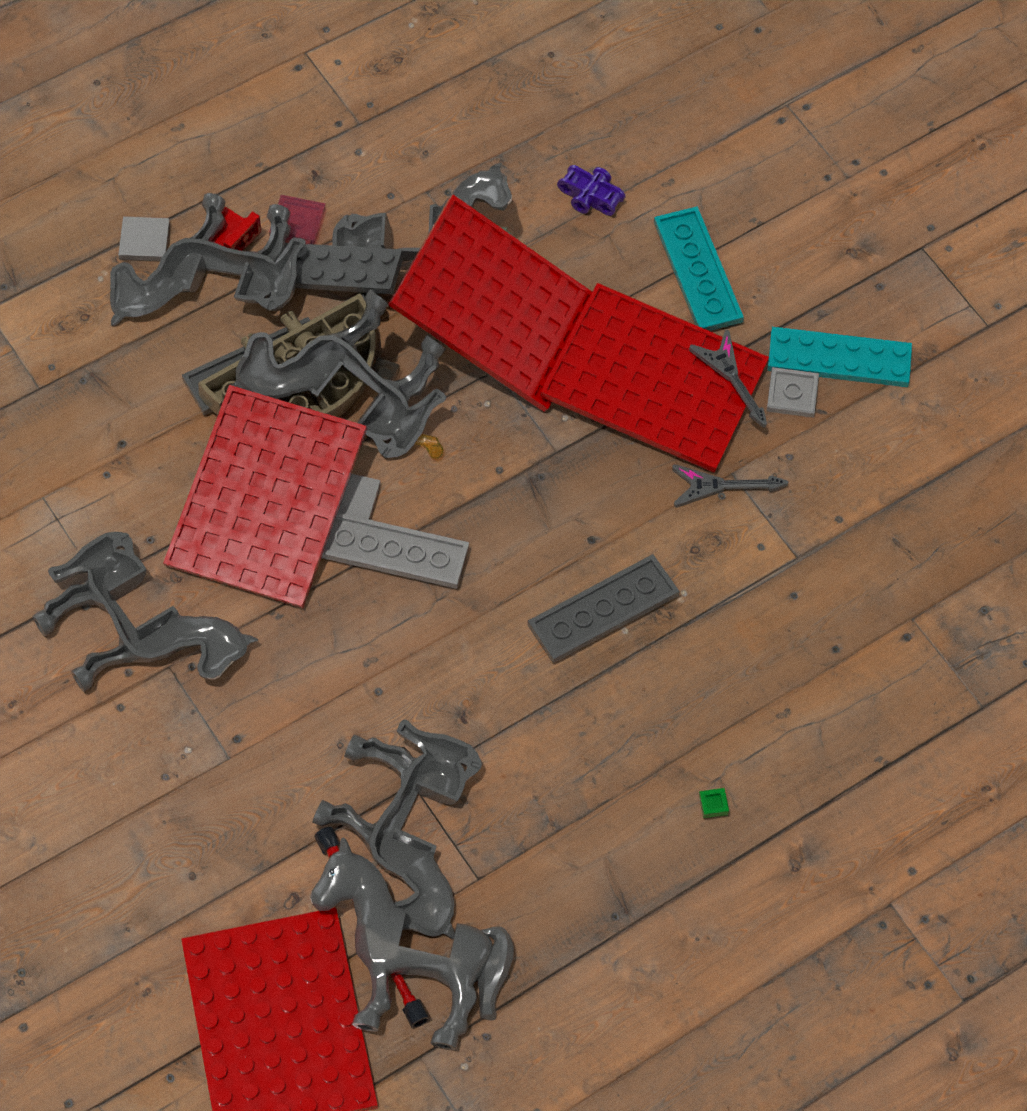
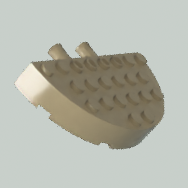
M360 293L303 325L293 311L288 312L289 317L287 314H284L281 317V322L284 323L289 333L273 341V355L277 364L295 357L308 343L317 337L337 333L356 324L363 316L366 308V302ZM374 330L362 336L355 343L358 353L371 369H373L375 354ZM244 336L240 341L245 349L249 340L247 336ZM240 360L198 383L200 398L217 415L229 385L236 381V368ZM342 365L318 396L307 390L277 399L340 418L358 401L367 384Z

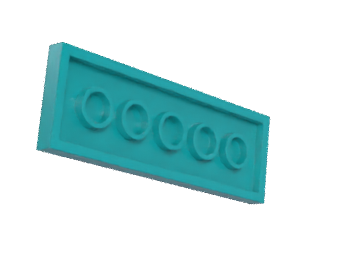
M698 206L654 217V225L695 325L711 331L742 323L744 316Z
M772 326L767 371H771L772 367L819 373V377L908 388L912 343Z

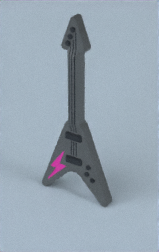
M725 330L721 346L717 351L690 345L689 351L725 379L730 380L749 409V417L765 428L767 421L764 408L758 407L737 375L738 370L730 331Z
M676 464L672 466V471L691 486L674 502L675 508L715 495L724 490L769 489V492H773L788 486L787 480L774 476H769L768 479L724 480L723 478Z

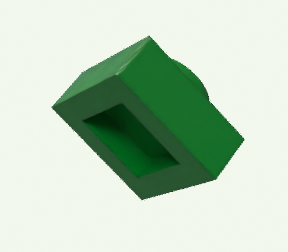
M725 788L699 791L703 818L726 816L729 814Z

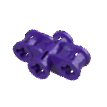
M570 165L567 169V174L564 178L559 179L557 186L564 194L573 197L571 200L573 208L580 213L586 214L591 206L605 215L612 216L616 211V206L619 202H623L626 196L619 187L610 184L612 180L610 173L604 168L596 167L592 175L576 165Z

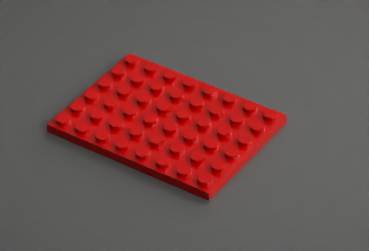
M453 194L445 204L389 302V306L545 412L552 402L540 397V392L592 291Z
M600 283L596 284L540 392V397L713 473H715L746 408V404L730 380L725 379L689 351L690 345L717 351L721 346L722 336ZM732 341L738 370L737 375L752 396L769 357Z
M229 385L165 556L164 566L303 608L365 437L367 426Z
M336 907L327 911H314L181 938L212 1111H369L378 1109L362 1029L352 1025L358 1009Z

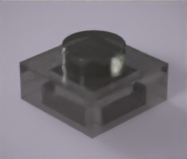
M377 357L372 370L383 379L395 381L400 365Z

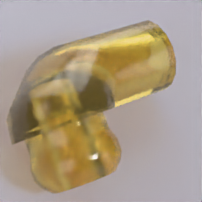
M421 434L415 442V445L424 446L428 454L434 459H438L443 455V446L435 436Z

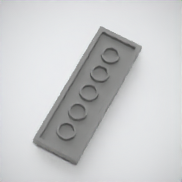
M337 512L321 558L457 589L468 553L469 542Z

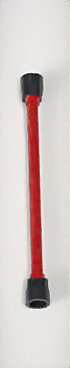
M325 827L314 835L323 855L327 854L330 858L339 851L340 841L333 827ZM390 974L400 995H402V1002L405 1006L402 1010L411 1028H417L427 1023L430 1017L421 999L416 1000L415 996L411 994L402 975Z

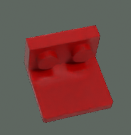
M225 207L222 212L226 221L225 226L216 234L211 242L226 248L244 251L261 233L260 216L252 211L247 218H243Z

